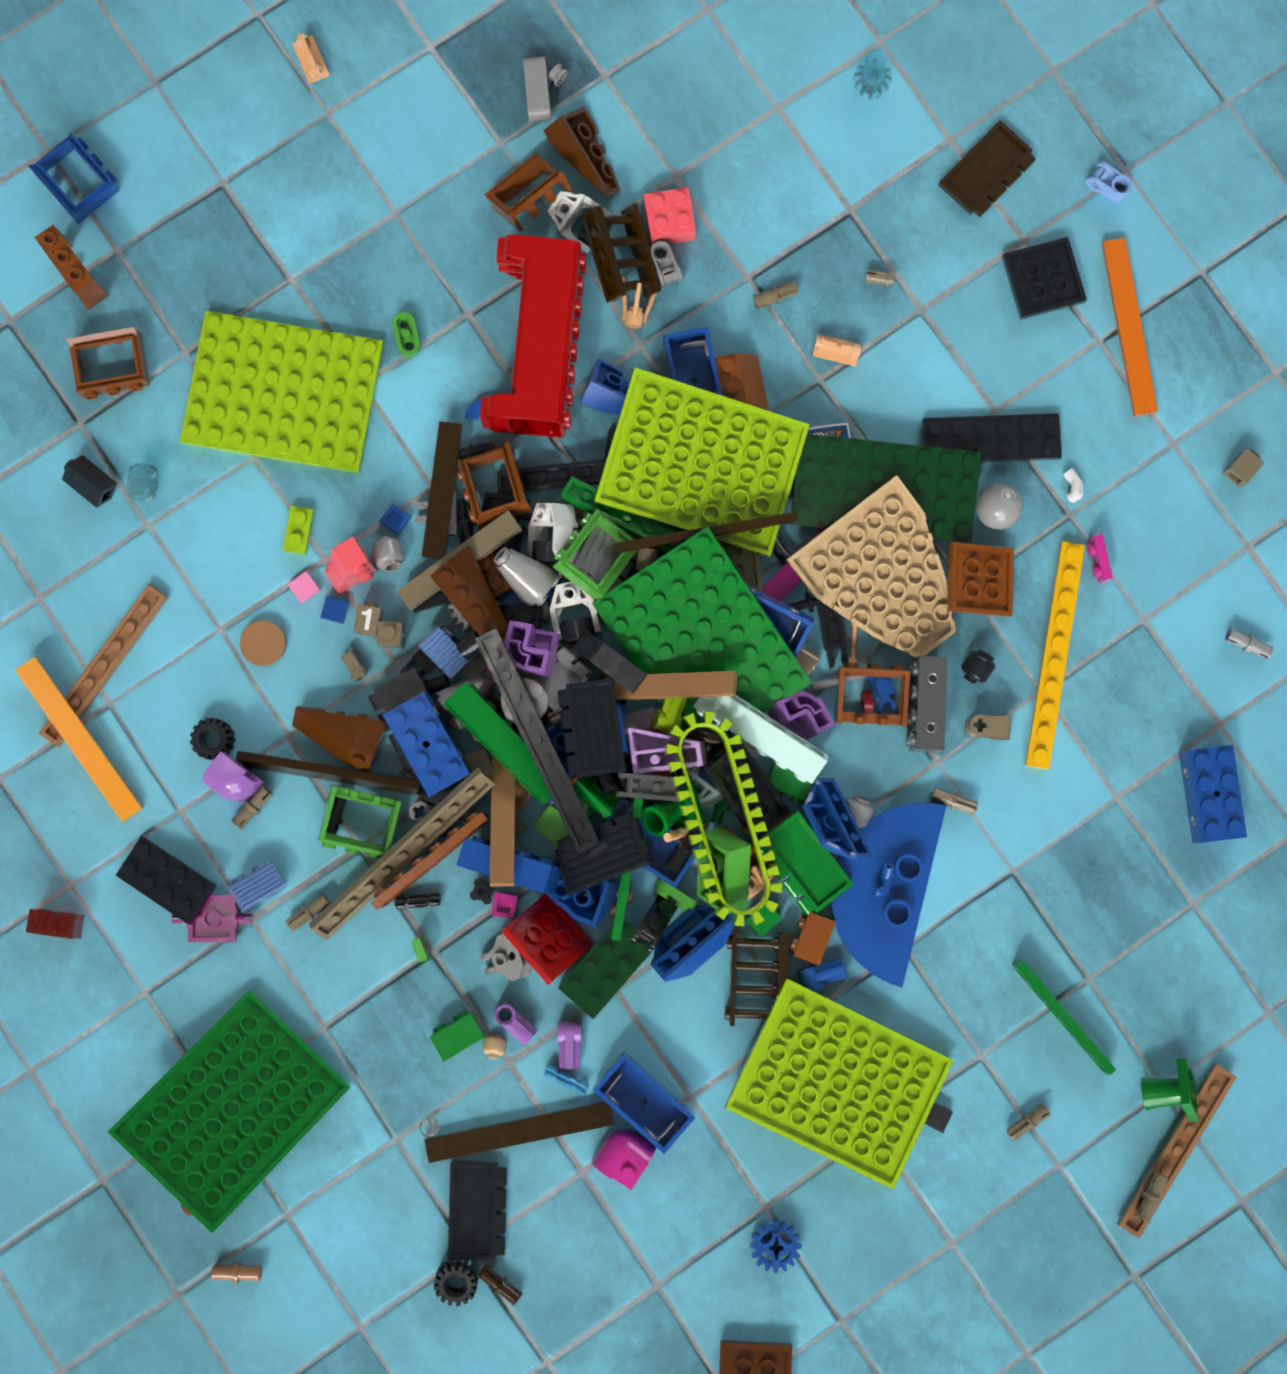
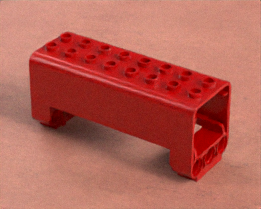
M524 235L498 237L496 258L499 272L516 277V280H522L511 394L497 393V395L482 397L480 419L483 428L500 433L554 438L565 437L566 429H570L571 416L568 407H572L573 393L570 385L575 383V365H572V362H577V342L574 341L579 340L580 327L577 318L581 319L582 312L581 298L579 296H583L584 292L583 275L581 274L585 275L586 253H582L580 242Z

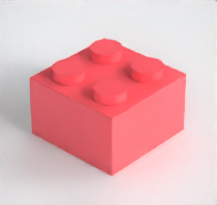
M688 187L644 194V210L651 247L657 241L673 244L695 240L696 228Z

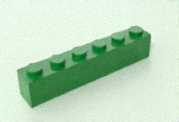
M465 682L443 705L541 805L545 804L551 796L521 734L518 736L512 730L514 728L512 723L505 717L502 719L496 713L498 710L490 701L485 702L479 696L481 692L475 685H468Z

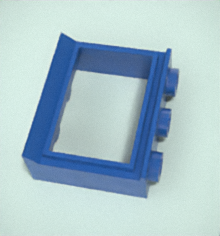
M69 133L66 139L35 164L28 165V167L79 224L115 195L119 189L115 185V182L118 180L109 170L103 171L100 167L103 163L94 153L90 156L86 151L89 147L81 137L76 139ZM74 149L103 182L76 206L47 173L48 170Z

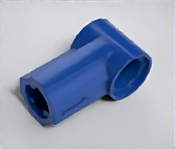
M840 958L820 966L811 965L797 970L801 986L812 991H817L824 988V985L847 978Z

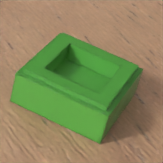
M423 937L412 940L411 943L418 962L430 959Z

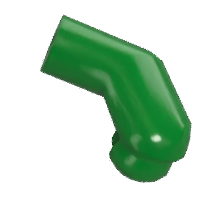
M725 799L714 805L711 822L722 824L724 812L731 809Z

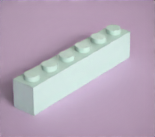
M737 695L698 697L693 706L702 717L704 711L714 712L713 720L716 721L717 726H719L723 718L728 719L733 725L725 731L730 730L736 735L739 734L744 744L750 743L756 747L755 750L760 755L770 756L780 768L790 769L794 772L795 777L802 782L808 781L812 784L828 761L826 753Z

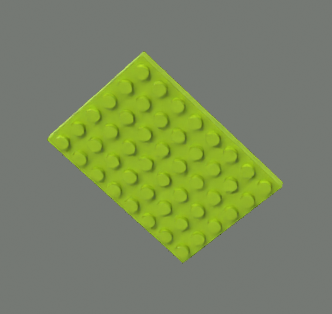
M205 311L179 442L186 445L360 474L384 342L378 339Z
M635 367L594 502L685 531L783 514L810 424ZM780 525L715 537L720 542L770 557Z
M785 978L724 1107L894 1190L954 1060Z

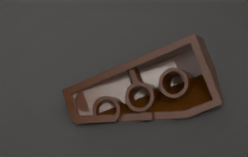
M585 106L560 116L543 130L554 149L606 198L620 191L613 168L609 163H606L603 155L606 152L605 147L598 142L596 135L599 131Z
M297 706L292 726L345 764L369 772L379 756L387 723L366 714L358 713L357 716L345 715L343 711L328 713L324 709Z

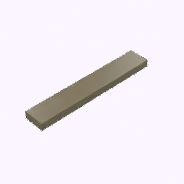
M507 510L400 588L398 593L408 609L412 611L441 590L430 575L446 561L470 545L478 563L521 532L522 528L512 513Z

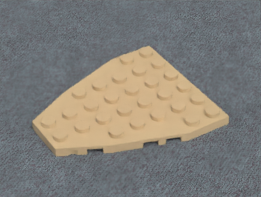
M897 475L786 559L815 598L870 636L914 658L927 655L956 632L952 612H947V580L939 555L936 554L932 542L933 537L929 532L925 513Z

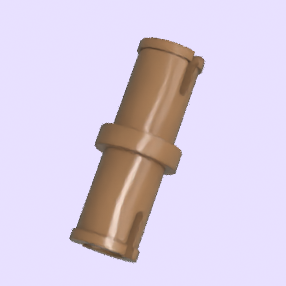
M235 1263L234 1265L214 1264L211 1278L213 1281L232 1280L233 1283H239L240 1280L260 1282L262 1266H241V1263Z

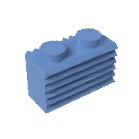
M437 626L417 646L451 679L470 660H466L459 653L456 644L451 640L454 637L446 627L440 629Z
M262 862L253 867V873L245 877L244 874H241L231 880L232 885L228 889L242 913L285 888V883L272 862L267 865Z

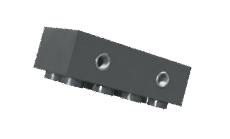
M918 656L912 661V664H909L908 671H910V678H912V686L909 687L911 710H908L907 723H910V733H906V746H909V752L939 753L944 751L948 657Z

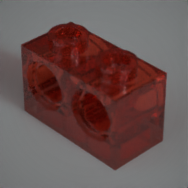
M42 908L30 909L26 932L68 939L81 938L85 915Z

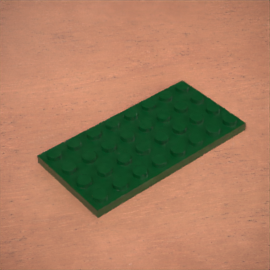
M807 434L794 477L791 512H796L797 520L790 523V525L826 529L897 475L924 511L925 520L933 540L971 543L981 452Z

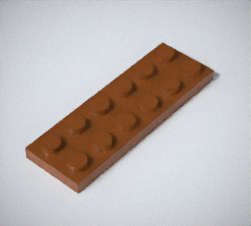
M474 812L465 819L467 822L462 828L457 826L447 834L448 840L444 843L437 842L428 850L430 854L426 858L423 856L416 859L410 865L412 869L409 872L402 871L391 880L394 883L393 885L382 887L373 895L375 899L371 904L376 910L385 908L396 897L463 844L465 838L469 839L490 822L489 816L484 812Z

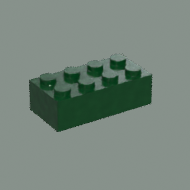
M625 919L623 921L621 940H612V925L558 987L592 1019L599 1014L651 954L647 952L650 944L639 938L635 944L631 942L637 930Z

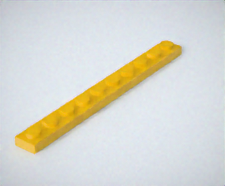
M1064 541L1060 543L1025 766L1046 770L1050 768L1085 545Z

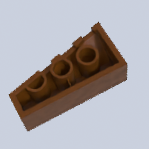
M468 545L440 566L430 577L479 636L497 628L503 639L507 634L508 624L499 605L496 603L490 586L482 574V570L473 555L470 545Z

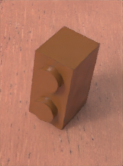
M812 912L807 915L802 914L797 926L801 928L798 937H793L789 949L793 950L791 955L820 966L836 921Z

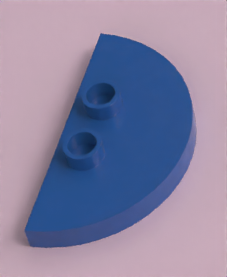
M914 803L885 810L873 816L866 827L859 828L873 855L871 859L852 860L838 856L837 863L852 881L853 885L830 903L832 920L836 921L834 926L837 934L849 954L865 970L877 978L903 988L946 806ZM885 863L894 865L895 870L889 894L884 898L875 897L872 894V888L875 884H879L883 865Z

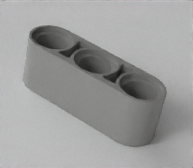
M545 56L523 58L529 122L551 120Z

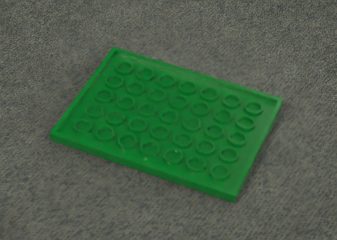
M709 526L608 591L600 599L592 602L631 662L646 674L736 671L738 673L736 695L763 713L773 708L775 702L785 697L789 698L812 683V680ZM698 697L687 698L681 714L682 722L680 729L683 732L688 726L683 720V717L694 713L696 724L703 723V717L693 707ZM657 699L662 706L664 699ZM712 720L711 724L716 725V721ZM698 727L700 729L709 730V728L706 727ZM730 730L724 731L727 736L733 733Z
M249 990L108 1133L213 1234L351 1087Z

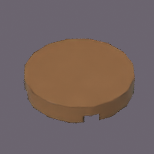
M260 620L251 623L244 629L239 645L241 653L246 660L254 665L265 667L275 664L284 655L287 641L284 632L279 626L270 621Z

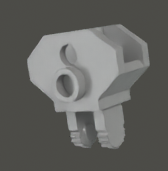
M504 934L497 936L493 950L480 955L481 961L492 959L494 965L484 970L485 975L500 972L510 981H514L531 974L532 966Z

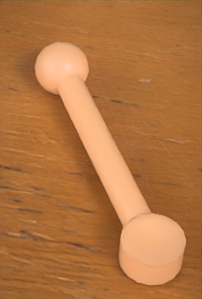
M851 622L853 632L851 653L848 660L849 663H857L855 649L858 627Z

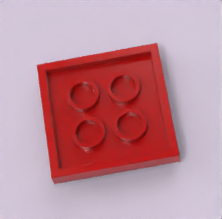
M546 894L501 931L547 985L552 983L594 944L562 907L555 904Z

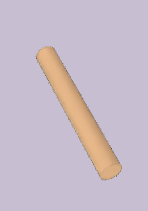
M707 823L703 825L704 831L708 829ZM686 827L665 833L663 838L666 842H671L685 837L690 830H686Z

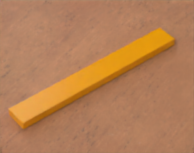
M34 657L17 668L15 671L120 820L124 822L143 809L39 660Z

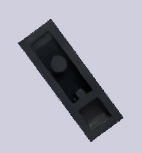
M587 630L573 648L574 651L633 694L647 676L645 672Z

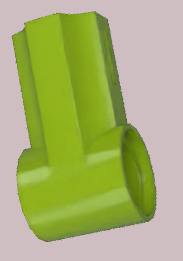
M665 698L661 709H658L652 725L653 729L669 733L674 725L680 728L682 722L681 714L687 698Z

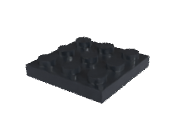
M1068 237L1002 255L1020 320L1079 305L1087 301Z

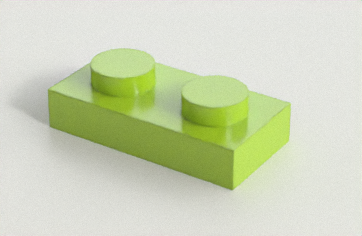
M296 506L290 507L282 549L284 552L307 555L315 513L313 509Z

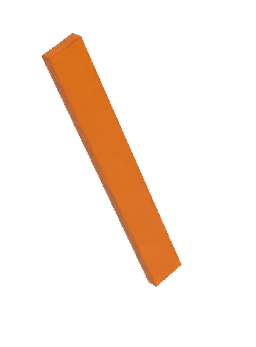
M1126 238L1103 241L1101 245L1133 416L1155 414L1158 412Z

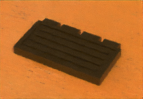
M1000 120L939 182L938 186L970 215L974 212L977 216L981 217L992 206L991 202L995 203L1007 190L1005 186L1010 187L1022 175L1021 171L1025 172L1036 161L1035 157L1031 154L1033 149Z

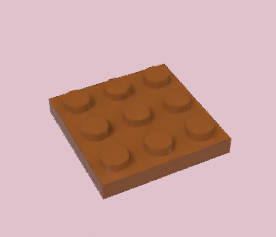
M959 542L949 543L947 612L1011 617L1014 548Z

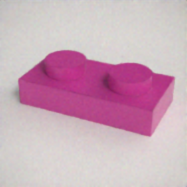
M1103 534L1094 535L1088 539L1087 552L1093 559L1092 573L1094 578H1097L1098 583H1103L1111 580L1113 576Z

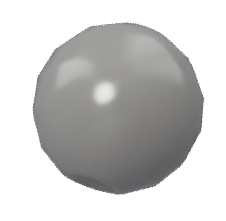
M994 483L987 486L980 492L975 504L976 513L980 521L985 526L998 530L1013 526L1020 519L1024 509L1023 499L1019 491L1005 483Z

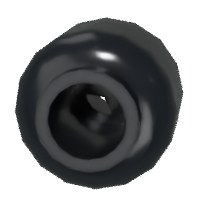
M981 649L971 651L961 665V669L965 673L963 677L973 684L977 681L981 683L986 682L996 667L993 662L995 658Z

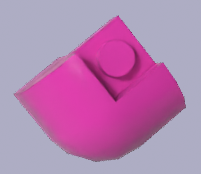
M617 1130L610 1133L604 1139L591 1163L610 1179L613 1178L632 1190L642 1172L648 1166L656 1147L644 1136L633 1130Z

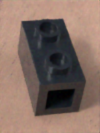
M82 455L75 460L71 459L65 464L62 480L97 508L112 499L117 482Z

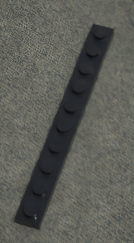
M495 628L475 638L577 852L580 853L600 843L498 629Z

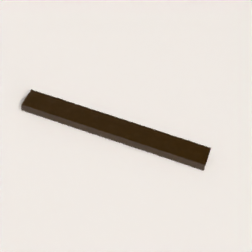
M796 512L710 526L709 528L715 536L793 523L797 520ZM704 528L613 543L611 550L612 553L617 554L680 543Z
M237 751L235 758L242 766L419 796H421L422 791L420 781L243 751Z
M600 1102L425 1138L424 1141L428 1162L432 1163L612 1126L614 1122L611 1107L606 1102Z

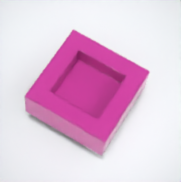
M495 892L491 915L514 919L518 896Z

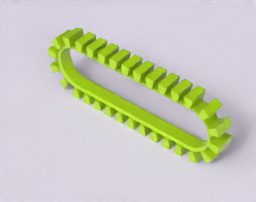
M704 711L703 723L696 724L694 713L683 717L689 728L683 732L677 725H674L668 733L678 737L679 740L677 746L665 745V755L677 753L679 762L667 763L670 772L681 768L683 776L671 777L674 787L685 783L687 791L676 792L677 799L682 801L689 797L691 805L680 806L682 816H686L691 812L695 816V820H684L686 830H691L695 827H698L699 834L688 835L690 844L694 845L702 841L704 847L692 849L694 858L698 860L706 856L708 863L696 864L698 872L703 874L710 870L712 875L709 878H700L704 889H707L714 885L716 892L705 893L706 900L709 904L718 899L720 900L722 906L714 911V913L722 920L725 919L730 910L735 913L732 921L733 925L744 926V915L750 914L752 923L757 925L765 921L758 910L765 906L770 912L774 913L779 904L768 900L770 891L782 893V883L770 884L768 876L780 875L777 865L773 864L767 868L765 867L764 861L775 860L773 850H768L764 853H761L760 850L761 846H771L769 836L765 835L759 839L756 836V832L767 831L765 822L760 821L754 825L752 822V817L763 816L761 808L755 807L749 810L747 803L759 802L757 794L752 792L745 796L743 788L754 787L753 780L748 778L741 782L739 774L750 773L748 763L739 767L735 763V759L746 758L744 749L732 753L730 746L742 744L741 738L738 734L728 739L724 731L733 725L728 719L723 718L717 727L711 724L715 713ZM698 727L713 729L724 741L764 880L765 890L762 899L756 906L747 910L734 909L723 898L682 756L684 738L691 730Z

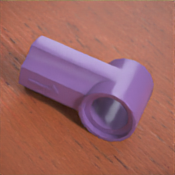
M502 1002L496 1007L495 1020L504 1026L523 1045L529 1042L538 1031L511 1003ZM502 1008L511 1010L512 1016L509 1019L504 1020L499 1017L498 1013Z
M558 1021V1043H560L559 1068L575 1069L580 1067L582 1021Z

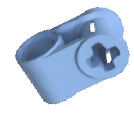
M1103 161L1098 162L1096 165L1097 169L1093 175L1086 179L1087 186L1114 203L1122 202L1131 190L1132 182L1130 178L1115 170L1110 164ZM1115 186L1121 187L1123 192L1117 191Z

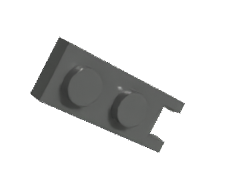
M618 772L619 778H627L626 792L616 791V796L680 802L677 799L676 792L681 791V785L674 787L671 777Z

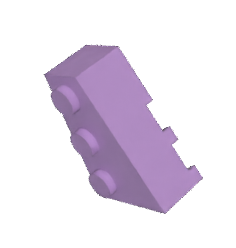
M628 727L633 774L669 770L667 763L679 762L677 753L665 755V745L677 746L678 737ZM684 738L682 756L686 768L707 765L705 742Z

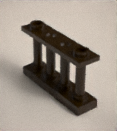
M637 203L621 211V215L604 216L602 206H594L582 214L606 303L615 302L627 295L626 291L636 290L637 283L639 282L642 284L641 289L645 298H649L661 291ZM624 224L627 237L611 238L607 225ZM630 246L633 258L617 260L613 247ZM636 267L640 280L623 282L620 269Z
M732 930L727 940V949H731L729 1006H725L724 1019L729 1020V1026H735V1018L766 1019L770 1010L735 1009V995H766L776 998L785 978L788 979L789 951L788 932H778V937L773 939L737 938V931ZM737 947L771 948L773 951H777V960H773V963L737 961ZM736 971L772 972L773 975H776V984H772V986L736 985Z

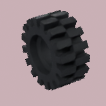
M205 718L204 721L200 720L197 726L194 725L192 728L194 732L190 733L192 737L190 744L193 745L192 749L198 756L214 760L220 751L229 755L230 749L233 750L234 746L232 744L235 742L233 734L235 733L225 721L217 718ZM211 730L218 731L221 736V742L215 748H209L204 742L206 733Z
M457 1257L456 1262L453 1261V1258H450L448 1263L444 1261L437 1270L434 1290H437V1297L441 1296V1302L444 1303L448 1300L449 1306H452V1302H456V1306H460L461 1301L465 1305L468 1303V1299L472 1300L474 1294H476L479 1278L477 1277L478 1272L474 1270L475 1266L473 1264L468 1265L469 1260L467 1259L462 1263L460 1262V1257ZM452 1275H458L464 1278L465 1285L462 1288H453L449 1286L447 1279Z

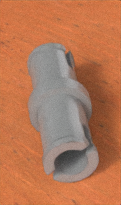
M1230 628L1224 638L1226 642L1241 647L1242 651L1254 653L1265 660H1268V657L1270 658L1274 650L1273 646L1256 640L1255 636H1248L1234 628Z

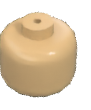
M489 1034L484 1038L482 1051L488 1055V1058L497 1059L498 1056L505 1054L507 1041L501 1035Z

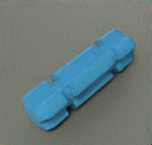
M551 1064L547 1066L544 1072L545 1077L551 1080L555 1079V1082L571 1090L575 1089V1092L581 1095L586 1093L589 1087L587 1082L579 1081L577 1077L563 1070L559 1071L557 1067Z

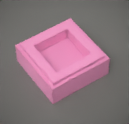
M307 571L288 584L302 604L321 591Z

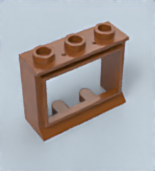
M536 152L484 195L493 210L521 232L524 229L518 221L517 215L526 209L531 217H537L539 211L534 202L543 195L549 203H554L556 196L551 188L555 184L560 185L567 192L572 191V188L564 173L559 172ZM544 173L548 176L547 179L514 206L509 208L505 205L541 174Z
M54 224L34 237L87 310L109 296L92 278L71 249L73 247L72 244Z
M135 327L67 339L70 347L76 393L82 398L91 400L98 398V395L102 394L118 395L124 390L140 391L143 390V387L150 386L142 335ZM123 341H132L137 373L85 383L80 349L99 348L101 345L121 344Z
M509 441L504 446L463 460L458 459L460 468L457 469L460 481H464L465 488L462 489L466 502H470L471 506L468 509L471 521L476 522L480 528L486 527L507 510L514 517L532 511L525 496V486L520 479L519 465L514 458L516 453ZM504 459L515 501L481 512L470 470Z
M845 662L844 667L838 666L835 722L888 724L907 727L910 671L904 670L902 665H890V669H881V664H867V668H858V663ZM845 675L901 678L899 714L843 712Z

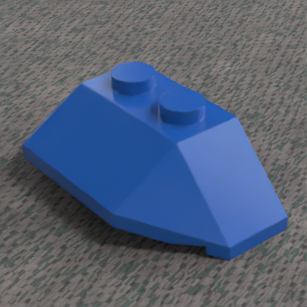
M817 778L802 807L821 846L830 853L852 860L871 859L873 855L835 779Z
M711 905L695 906L693 910L690 909L662 934L656 944L650 965L665 982L692 975L726 945L734 926L732 924L734 916L728 914L722 920L714 913L716 909Z

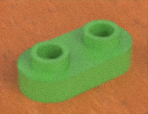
M400 312L392 320L397 347L401 355L412 358L417 356L421 350L416 323L411 314ZM408 323V327L403 329L401 324ZM408 344L414 345L411 350L406 349Z
M660 878L654 883V886L657 887L655 891L657 894L665 899L668 896L676 899L675 905L684 911H687L688 908L693 910L698 903Z

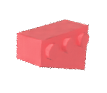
M354 537L332 548L329 557L331 561L327 563L328 568L324 571L338 595L359 582H368L374 577L373 574L377 572L364 548Z

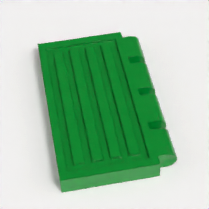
M794 811L765 834L769 836L771 846H761V853L773 850L775 860L771 861L768 866L777 865L780 875L776 876L779 880L788 875V878L782 884L793 898L802 894L796 902L806 915L813 910L818 913L853 885L830 852L821 846L815 832L799 811Z

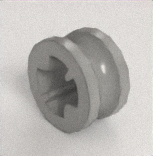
M560 63L548 75V80L550 82L554 81L556 87H559L569 74L567 69H562L563 66Z

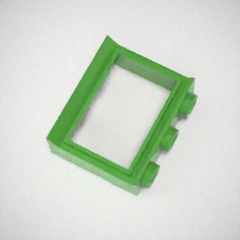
M599 509L595 510L592 514L588 512L580 522L583 526L579 531L575 529L569 536L567 541L570 544L566 549L562 547L554 557L557 561L553 565V568L594 600L600 599L606 594L636 552L634 550L620 553L599 584L595 583L569 562L595 525H598L618 542L635 540L599 512Z
M331 785L318 841L323 842V847L336 849V845L346 847V852L359 854V850L368 852L369 857L379 859L391 847L401 801ZM335 797L391 809L382 845L326 833Z

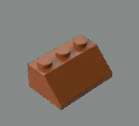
M735 353L714 357L722 396L769 411L758 355Z

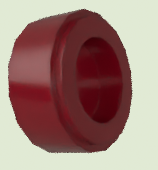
M862 690L860 692L862 710L864 713L873 712L874 705L871 690Z

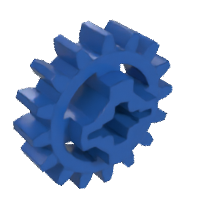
M774 1218L773 1224H769L765 1220V1227L762 1228L757 1225L759 1233L751 1234L755 1242L750 1243V1248L756 1249L751 1255L753 1258L759 1257L756 1263L758 1266L764 1263L765 1271L773 1267L774 1272L777 1273L778 1268L782 1267L785 1272L787 1271L786 1265L788 1263L791 1266L795 1265L793 1257L800 1258V1254L796 1251V1249L802 1248L801 1243L796 1242L800 1239L799 1234H792L795 1230L793 1225L786 1228L787 1222L785 1220L782 1221L781 1225L778 1224L776 1218ZM771 1231V1234L766 1239H762L766 1233ZM780 1231L787 1234L790 1240L783 1239L781 1237ZM775 1237L777 1238V1241L780 1245L777 1246L776 1255L772 1248V1245H774ZM761 1251L767 1252L771 1256V1260L765 1258ZM785 1253H789L784 1259L781 1260V1257Z

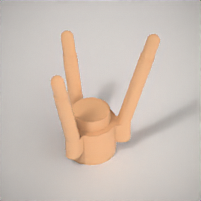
M622 276L623 282H626L625 276ZM640 282L637 283L634 306L629 307V310L627 295L622 297V320L625 321L624 325L637 329L642 328V324H647L649 312L657 296L656 293L650 297L646 309L642 313L643 309L639 308L642 286Z

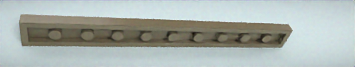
M477 767L310 922V929L328 940L367 904L378 890L385 887L495 785L493 779Z

